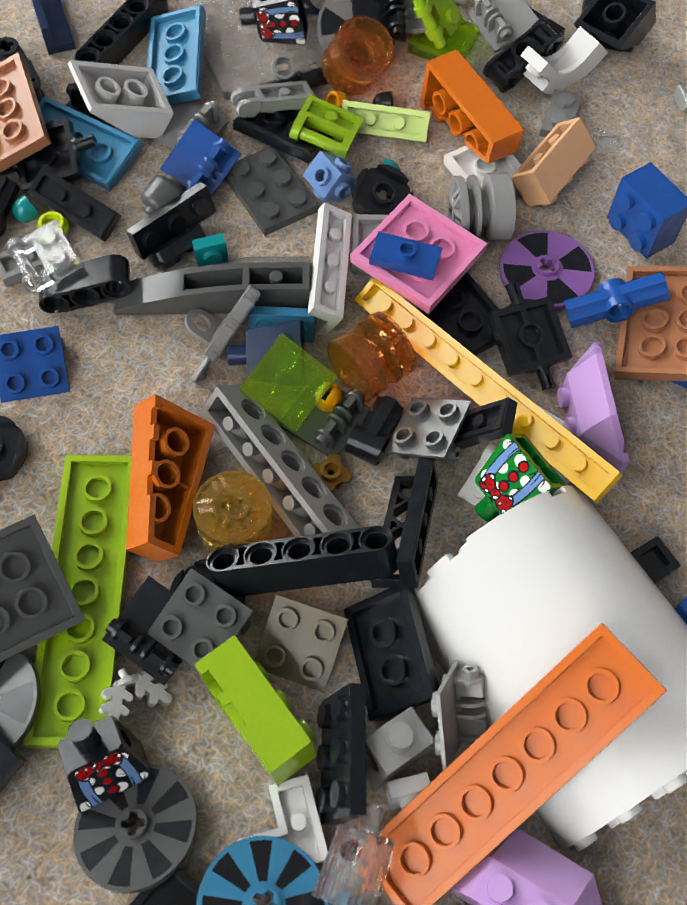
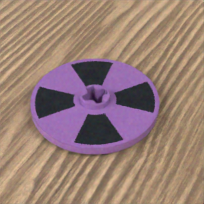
M548 230L531 231L514 238L505 247L499 264L500 278L504 286L518 281L524 299L537 300L551 296L555 310L565 309L563 302L565 300L588 294L595 275L593 261L587 250L580 243L565 234ZM542 266H543L544 268H548V267H552V268H553L552 271L549 270V269H547V270H545V271L541 270Z

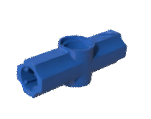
M659 272L629 282H625L620 278L609 279L603 282L597 291L563 302L570 327L574 328L605 318L610 322H622L631 317L636 309L670 300L665 276Z

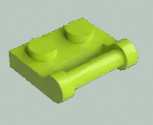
M309 94L292 125L289 137L297 141L300 138L346 160L364 118ZM305 125H306V126H309L310 128L316 129V130H318V131H320V132H322V133H325V134H327V135H329V136H331V137H334V138H336V139L342 141V143H340V142H338V141H335V140H333V139H331V138H328V137H326V136H324V135H322V134H319V133H317V132H315V131H313V130H310V129H308V128H306V127H304V126H305Z

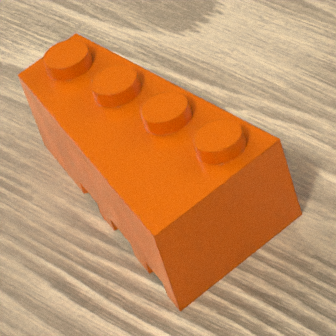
M458 50L427 61L420 100L421 107L425 111L431 109L434 112L433 118L439 123L445 121L449 124L450 132L455 137L463 136L465 145L487 164L517 152L524 129L520 122L506 109L504 103L490 90L487 83L475 72L469 61L465 60Z
M157 394L134 406L126 550L151 561L162 562L178 557L181 554L215 425Z

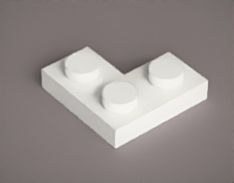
M308 774L286 780L278 787L276 784L269 785L278 828L249 837L273 836L282 838L302 849L316 865L327 862L329 854Z

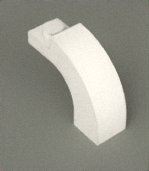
M579 27L568 42L550 56L541 57L528 46L521 54L528 62V65L525 67L527 70L523 75L542 92L553 94L554 89L562 91L586 77L608 52L595 38L582 27Z

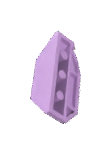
M594 342L567 373L562 387L558 388L557 400L560 408L565 407L567 417H565L564 422L572 434L623 475L630 460L606 370L601 343Z
M519 828L449 890L470 905H602L594 874Z

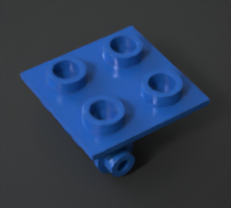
M194 119L160 170L180 181L186 187V190L199 182L204 183L208 186L212 197L242 154L224 139L218 137Z
M59 326L0 335L1 403L70 392L63 354L66 348L64 339L60 336Z

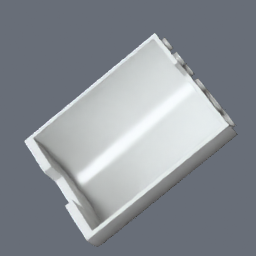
M566 485L559 488L553 496L548 491L536 495L478 529L466 538L467 543L459 549V554L456 557L449 553L436 562L427 571L429 577L422 583L423 587L418 586V588H414L429 649L444 672L447 674L454 661L459 660L460 671L465 666L473 665L477 666L479 672L483 674L486 702L483 707L486 708L487 730L601 623L668 690L537 810L563 851L574 846L577 852H580L598 839L595 833L598 829L606 824L612 829L620 823H625L643 810L639 803L650 795L657 800L687 782V624L584 493L574 485Z

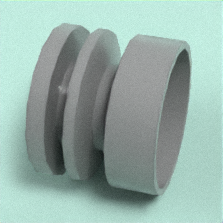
M507 172L486 174L481 188L475 175H469L466 181L463 176H454L450 183L448 218L478 238L481 236L483 227L488 241L511 239L516 222V200L510 174Z

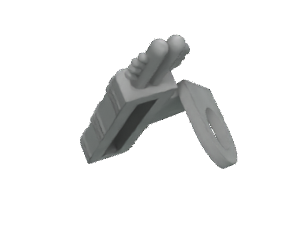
M248 285L228 317L222 321L202 309H192L185 316L184 324L187 331L207 345L204 351L206 357L191 378L193 383L198 382L212 360L216 362L221 356V353L235 336L240 325L245 321L248 313L255 306L256 301L259 300L258 298L261 293L251 285ZM194 317L203 318L208 324V331L198 330L193 325L192 319Z

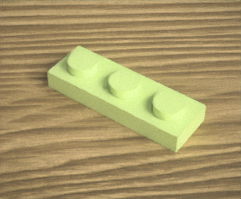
M343 100L342 109L364 118L358 134L426 143L431 112Z

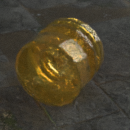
M224 471L210 477L199 487L193 500V517L198 528L200 540L207 553L210 554L217 548L273 539L274 518L271 496L265 484L254 475L242 471ZM236 509L238 513L230 514L229 510Z

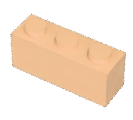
M581 117L557 123L512 175L513 183L525 203L530 207L552 204L558 198L557 194L573 180V175L588 162V157L595 150L596 145Z

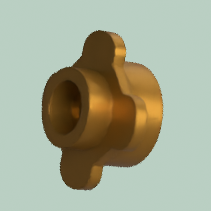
M329 454L325 461L314 463L311 466L331 492L352 479L351 470L343 466L341 457L338 454ZM334 471V474L329 475L328 472Z

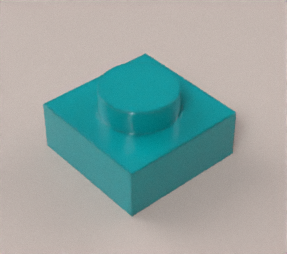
M223 233L192 240L194 256L198 267L229 261Z

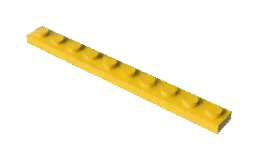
M372 278L356 296L354 301L479 406L507 397L517 402L512 434H525L555 470L596 504L623 477L616 468L399 294L375 278Z

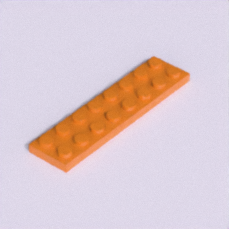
M601 623L356 853L395 905H434L668 690Z

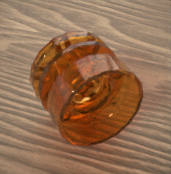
M354 16L342 24L323 52L321 61L323 75L332 88L343 92L347 96H355L367 92L375 85L392 63L395 51L392 37L386 27L377 20L367 16Z
M380 311L373 312L367 316L366 320L358 322L354 331L347 330L328 342L326 347L328 359L338 379L349 391L354 389L360 390L365 395L364 402L372 401L387 390L389 383L399 382L403 376H408L416 368V356L408 337L391 317Z

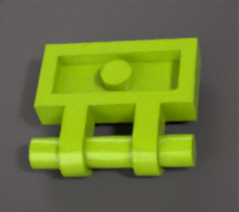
M412 0L415 6L413 11L417 18H421L427 29L425 34L429 41H433L437 49L443 48L447 44L445 38L451 37L464 21L455 1Z

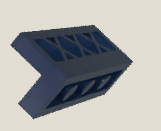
M32 0L48 55L76 49L61 1Z

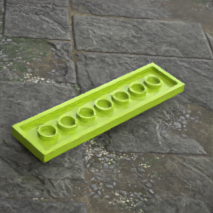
M65 455L52 551L85 621L38 643L35 668L40 679L41 700L34 724L24 738L23 745L26 748H58L59 741L68 736V729L75 721L88 719L93 724L107 717V714L101 715L99 713V708L103 703L110 702V699L103 700L101 693L105 688L113 687L116 678L118 651L102 639L107 633L105 631L106 627L114 618L117 619L123 611L129 551L126 550L131 472L130 455Z

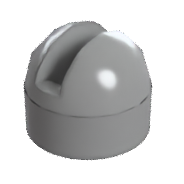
M286 54L276 56L271 62L272 74L278 79L291 77L295 71L293 59ZM288 63L289 69L276 71L275 66Z

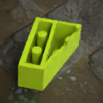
M235 635L194 664L212 698L277 787L317 756L312 743L316 736L303 718L299 721L295 719L290 712L293 707L285 694L280 689L274 690L269 683L270 677L257 660L253 661Z

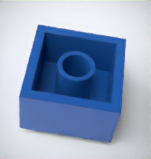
M649 162L621 178L607 219L614 230L620 231L629 240L631 248L640 252L647 259L675 243L687 218V196L652 162Z

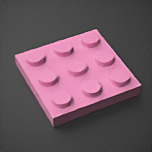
M409 194L351 253L350 262L429 315L484 254L488 243ZM378 231L442 247L433 281L369 264Z

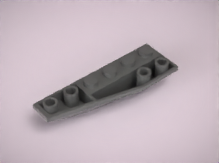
M309 256L243 257L206 266L174 270L130 281V293L123 298L115 300L114 313L115 315L187 314L192 309H202L208 313H230L248 285H251L261 293L255 306L308 308L310 294Z

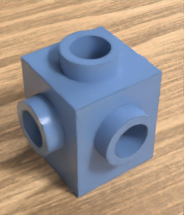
M319 151L303 174V177L314 187L313 193L324 202L330 200L340 203L351 194L357 178L352 173V165L347 160L323 151Z

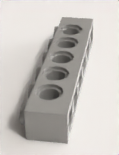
M247 384L222 385L215 388L201 412L210 423L215 425L216 432L295 537L359 528Z

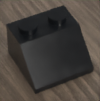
M591 0L574 22V27H582L591 36L622 51L639 45L655 25L656 2L653 0Z

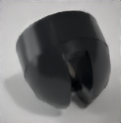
M392 91L378 93L374 97L372 104L393 107Z

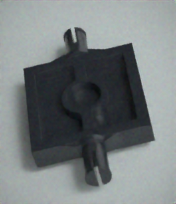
M69 118L46 124L51 144L0 172V175L17 172L22 191L28 194L27 192L42 166L67 182L84 178L80 162L81 152L98 147L95 136L91 134L90 136L76 139L74 126Z
M511 282L505 286L511 304L506 308L491 311L487 315L508 377L526 372L537 373L542 391L554 388L556 384L549 368L555 364L568 361L573 356L551 296L537 300L524 299L519 282Z

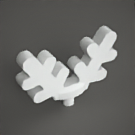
M123 668L118 671L121 679L115 681L113 687L105 688L102 691L101 698L103 700L110 699V702L103 703L99 708V713L101 715L114 716L118 721L119 718L125 719L129 714V709L122 703L128 705L133 700V695L125 689L130 686L134 687V698L136 700H141L144 694L148 696L147 705L150 708L155 707L157 703L162 706H168L173 698L171 694L165 691L168 687L167 683L165 686L160 682L155 685L152 683L155 678L148 673L143 676L138 673L128 675L126 669Z

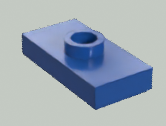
M378 231L369 264L433 281L442 247Z

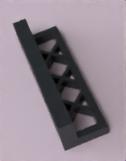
M419 457L415 476H395L383 526L392 531L394 540L401 536L399 548L396 549L398 554L396 562L399 574L370 580L372 588H418L438 488L434 458ZM412 488L410 497L407 498L402 494L403 489ZM407 511L403 523L396 519L397 516Z

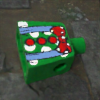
M506 434L475 477L476 485L485 495L475 506V510L483 520L490 522L498 514L501 515L543 492L548 491L553 496L559 488L566 486V483L525 434Z

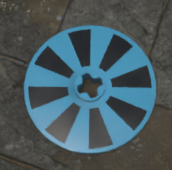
M253 836L231 844L212 861L201 881L196 905H257L252 901L253 897L260 900L264 894L271 898L269 905H329L328 894L326 892L323 893V887L321 895H315L316 885L321 880L322 875L313 860L302 849L282 838Z

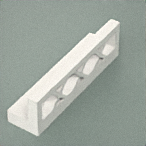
M325 202L318 210L307 314L317 317L316 334L326 336L343 319L352 214Z

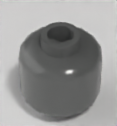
M167 173L165 176L156 175L141 194V200L146 205L143 211L150 215L184 193L186 187Z

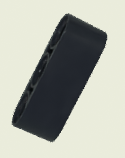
M111 254L43 272L39 277L40 309L50 314L55 313V310H59L56 313L68 312L127 296L131 290L130 264L128 259L121 255Z

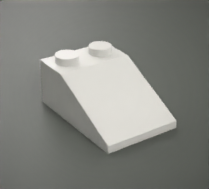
M76 60L69 61L68 66L90 113L133 137L157 138L163 135L174 112L152 68Z

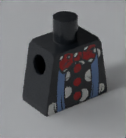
M253 0L252 7L240 8L241 25H256L261 41L306 45L309 23L304 0Z
M107 716L93 724L88 719H79L69 727L68 736L61 739L58 743L64 770L80 813L154 776L141 741L114 716Z

